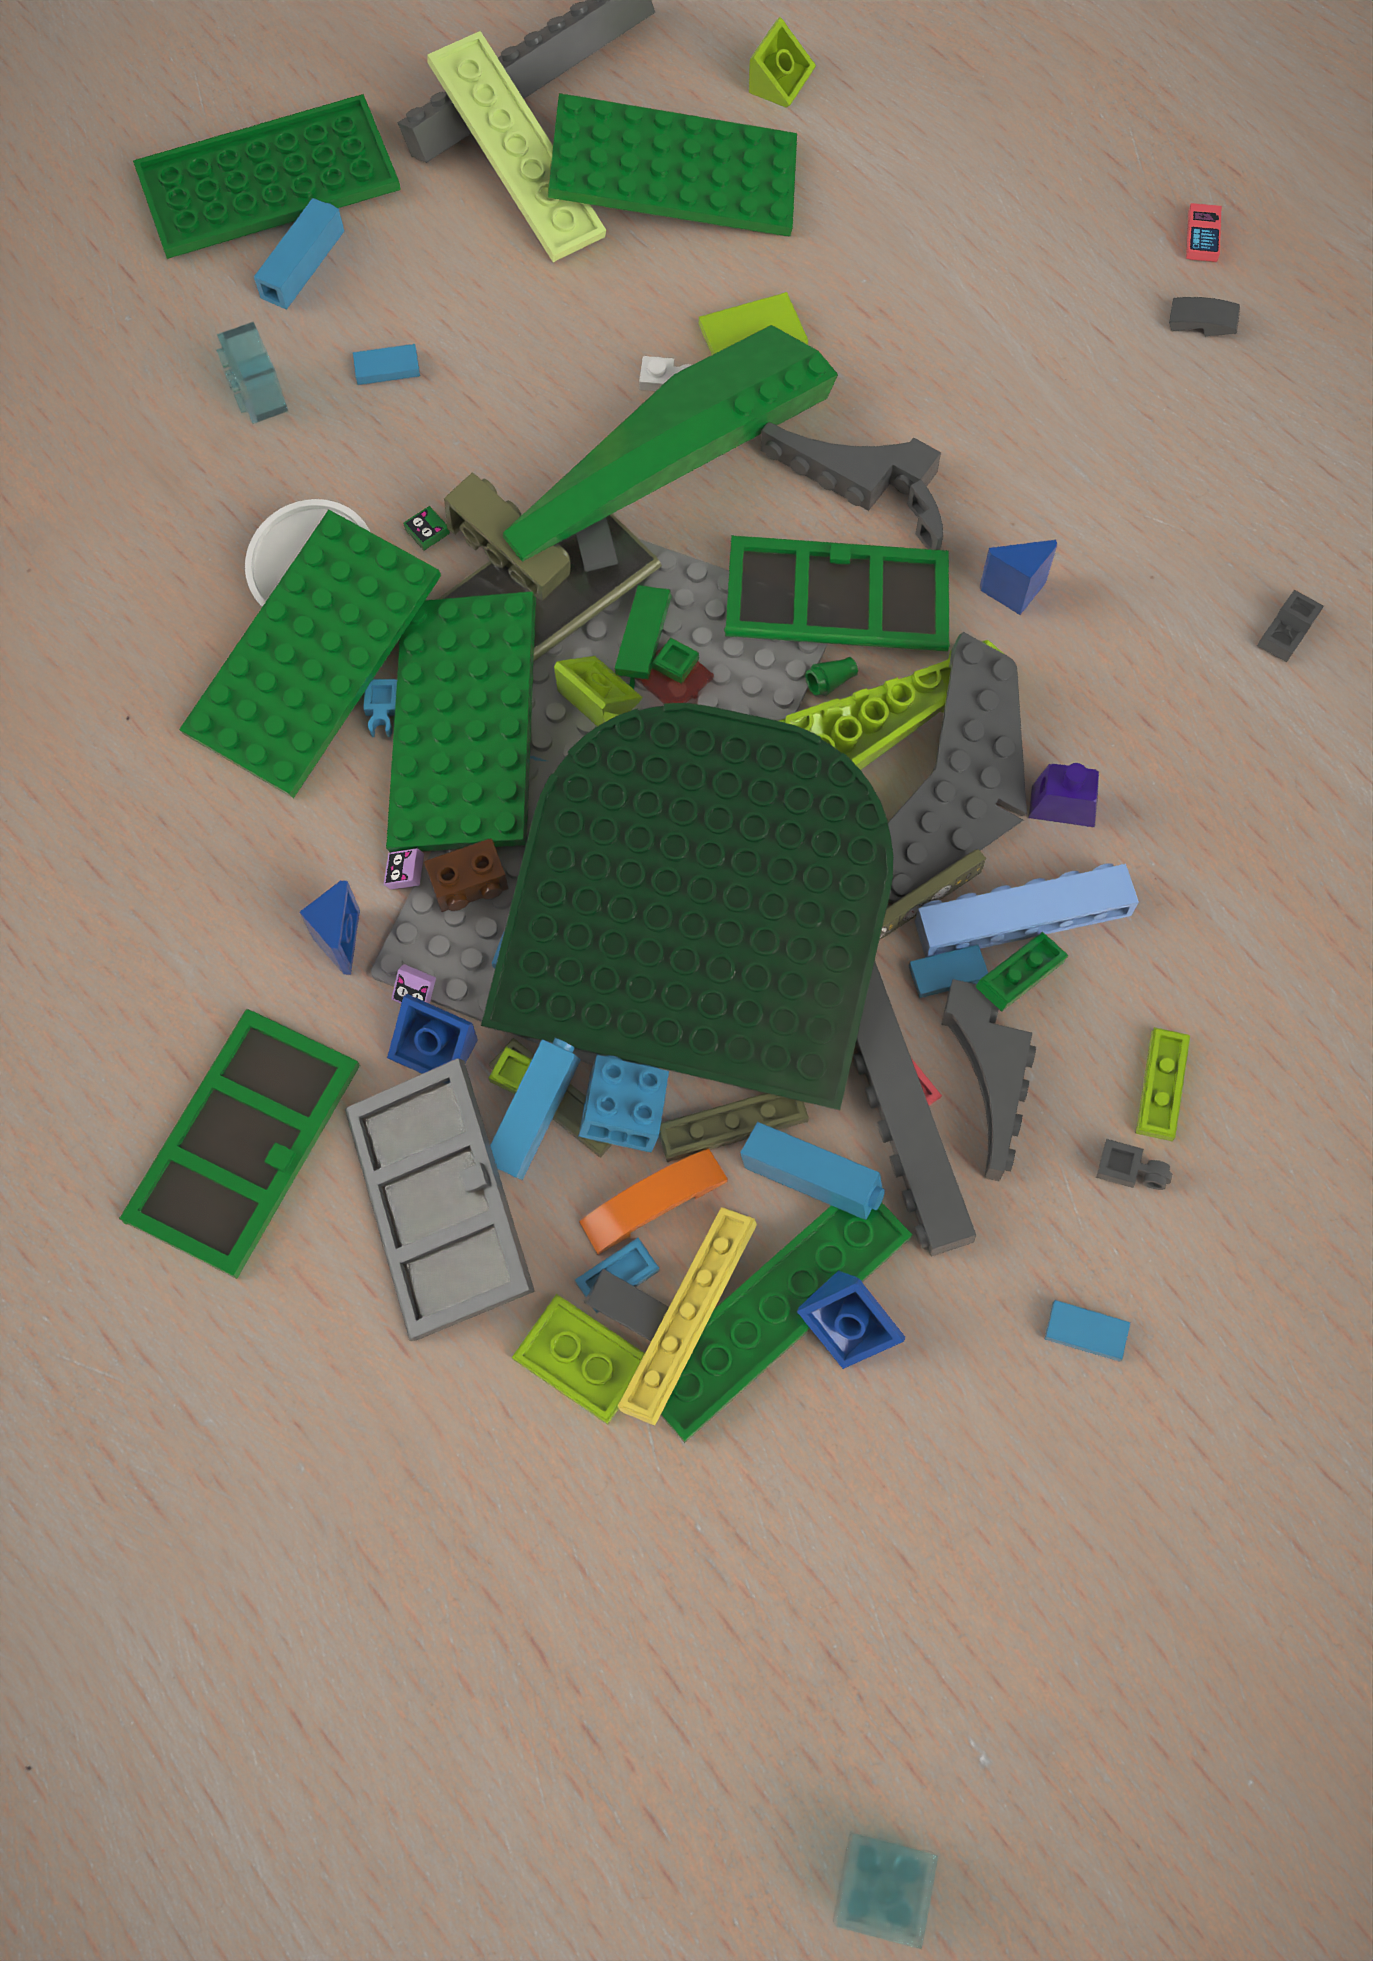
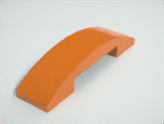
M706 1149L677 1161L632 1185L589 1213L579 1223L597 1255L631 1237L630 1233L693 1197L695 1199L702 1197L728 1182V1179L711 1150Z

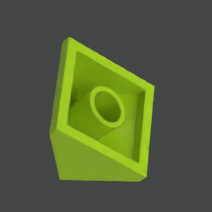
M781 17L775 21L750 58L749 93L786 108L791 105L816 65Z
M596 656L557 661L554 666L557 691L596 726L604 723L603 716L605 712L617 715L631 711L643 698Z

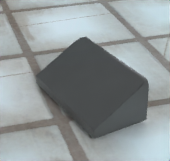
M602 1269L584 1301L585 1304L649 1341H652L669 1308L667 1305L605 1269Z

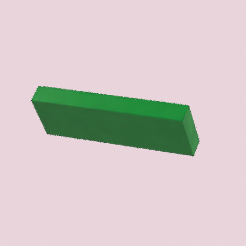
M638 585L614 668L616 675L649 680L652 662L655 659L672 597L670 589Z
M1041 932L982 977L975 987L1002 1012L1062 965L1069 955L1044 932Z

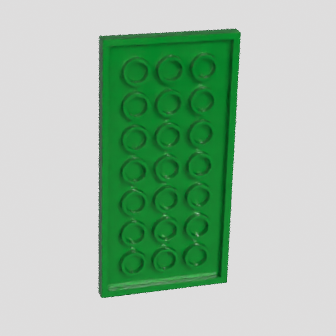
M559 93L548 198L790 237L793 229L797 133Z
M364 94L133 160L167 259L294 222L312 198L324 203H330L336 208H341L401 190L399 179Z
M328 509L179 730L187 737L294 799L442 576L439 569Z
M533 591L425 600L401 636L399 642L386 849L390 853L416 848L422 852L457 850L492 838L495 847L526 845L536 598Z

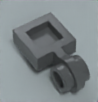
M1106 1139L1096 1178L1133 1188L1137 1175H1141L1145 1186L1156 1190H1164L1166 1184L1171 1183L1173 1174L1170 1172V1165L1165 1162L1149 1160L1147 1164L1141 1163L1144 1149Z

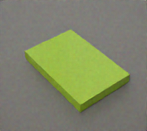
M787 292L699 317V326L711 355L770 325L808 345V338Z
M556 1294L514 1353L512 1359L608 1425L619 1408L617 1406L645 1353Z

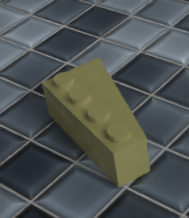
M472 472L444 498L447 529L455 535L461 531L467 538L465 540L466 544L474 550L481 546L491 563L498 568L507 566L511 578L529 592L533 591L534 595L541 601L570 575V557L565 549L558 544L523 562L519 559L502 535L521 516V512L513 502L509 500L505 502L487 479L483 478L481 480Z

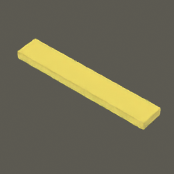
M723 1207L720 1208L617 1406L621 1412L654 1426L656 1425L757 1226L754 1218Z

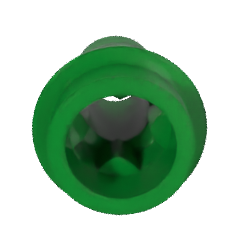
M852 657L816 663L811 666V669L806 671V683L814 695L818 696L821 694L827 696L850 678L857 676L858 667Z

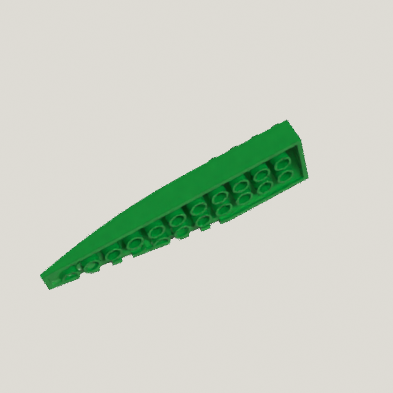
M770 325L674 374L503 532L502 537L523 562L757 437L768 422L779 425L826 400L838 374L818 350Z

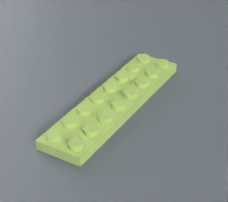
M481 31L427 54V63L552 262L606 236V229L590 204L548 198L553 145Z

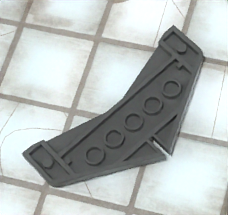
M965 632L958 636L951 651L949 663L951 672L936 764L931 775L888 822L894 854L893 878L888 901L891 904L975 849L981 851L1023 821L1018 816L997 806L996 803L1020 816L1027 814L1016 663L1009 656Z

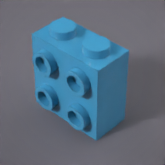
M597 1055L589 1076L578 1137L651 1153L660 1133L669 1071L646 1064L640 1065L623 1061L616 1056Z

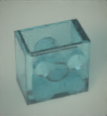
M254 321L217 334L221 348L217 349L216 352L223 369L229 367V369L224 371L230 389L234 393L239 392L234 397L241 414L247 412L252 424L288 412L275 368Z
M850 1830L832 1920L834 1925L839 1928L922 1949L938 1855L924 1849Z

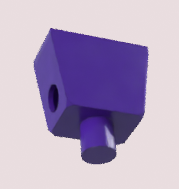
M1072 763L1069 766L1048 764L1032 785L1028 818L1095 827L1099 771L1086 768L1080 763Z

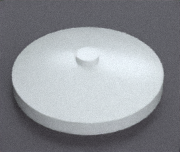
M324 499L298 501L279 509L269 516L253 535L245 559L247 583L259 605L263 607L328 509L370 532L362 518L350 508Z

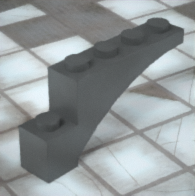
M770 422L761 431V451L770 459L784 463L797 474L809 477L818 482L824 489L832 490L846 498L851 504L860 506L868 511L889 484L903 494H909L910 486L919 480H922L928 486L938 472L941 457L940 451L914 437L910 442L901 444L850 446L810 439L789 432Z
M953 979L948 992L941 1025L949 1026L968 1056L978 1079L988 1126V1156L985 1178L1000 1181L1005 1171L1011 1172L1016 1150L1010 1149L1012 1136L1018 1137L1023 1115L1016 1113L1019 1101L1025 1102L1029 1080L1023 1078L1025 1068H1032L1036 1046L1030 1045L1032 1032L995 1024L999 1009L975 987L977 984Z

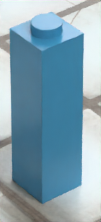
M312 198L255 274L254 280L261 299L286 310L344 233L338 208L330 203H324Z
M557 1038L554 1039L552 1044L543 1039L541 1040L490 1145L497 1169L520 1180L524 1179L581 1061L580 1058L573 1054L575 1047Z
M760 1122L756 1123L740 1152L745 1169L864 1220L867 1219L872 1209L877 1210L885 1194V1189L882 1188L880 1172Z

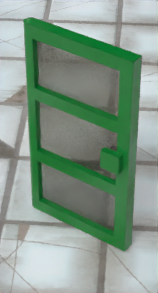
M731 535L725 636L948 652L950 647L949 551Z
M246 1009L122 1212L119 1220L237 1279L358 1071L360 1064L358 1061L254 1011Z

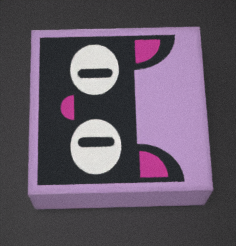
M417 848L388 853L384 886L391 890L419 886L424 853Z
M403 964L398 969L391 1000L402 1003L403 996L409 994L430 1004L436 977Z

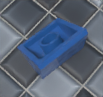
M1056 540L989 548L980 582L981 591L1021 615L1046 584L1057 548Z
M340 880L302 909L300 914L313 940L344 975H351L360 908L348 881Z
M406 994L403 996L387 1058L423 1074L457 1058L465 1061L466 1064L478 1038L472 1022ZM450 1080L444 1082V1084L452 1087Z
M839 1270L799 1306L797 1310L798 1314L842 1369L896 1346L905 1340L904 1334L862 1281Z

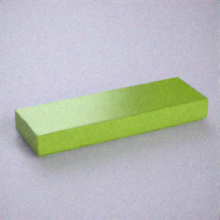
M1155 1027L1151 1031L1136 1134L1167 1141L1175 1139L1190 1035Z

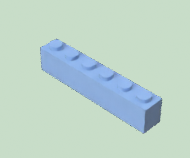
M1107 863L1089 872L1079 873V871H1070L1062 874L1059 878L1047 881L1044 878H1037L1023 886L1014 888L1004 885L993 889L990 893L981 895L967 893L959 896L956 900L944 903L941 900L930 901L921 908H918L915 925L926 958L979 944L981 949L1036 937L1041 932L1051 934L1132 916L1139 901L1126 864L1114 866L1111 863Z

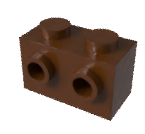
M492 838L424 861L441 912L461 910L470 902L482 898L493 899L509 889L506 875Z

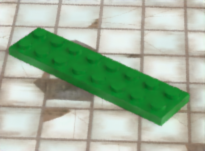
M882 1202L877 1210H871L866 1220L831 1205L713 1310L660 1416L684 1443L687 1442L810 1330V1327L798 1314L797 1310L838 1270L855 1276L864 1282L906 1244L913 1234Z

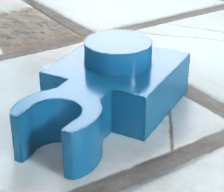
M373 679L365 690L363 710L366 716H372L368 722V728L372 737H375V729L379 725L386 726L387 737L392 735L393 728L389 716H395L397 679Z

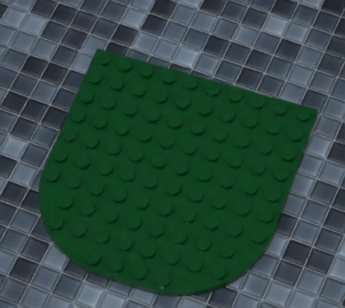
M664 703V706H655L638 710V708L600 724L569 749L568 755L547 779L539 796L481 1026L536 1040L543 1039L549 1043H553L554 1039L557 1038L572 1045L575 1049L605 1056H616L622 1060L646 1064L668 1071L840 1111L893 878L894 854L888 820L881 801L871 783L846 754L841 753L832 745L822 740V737L801 727L777 720L706 705Z

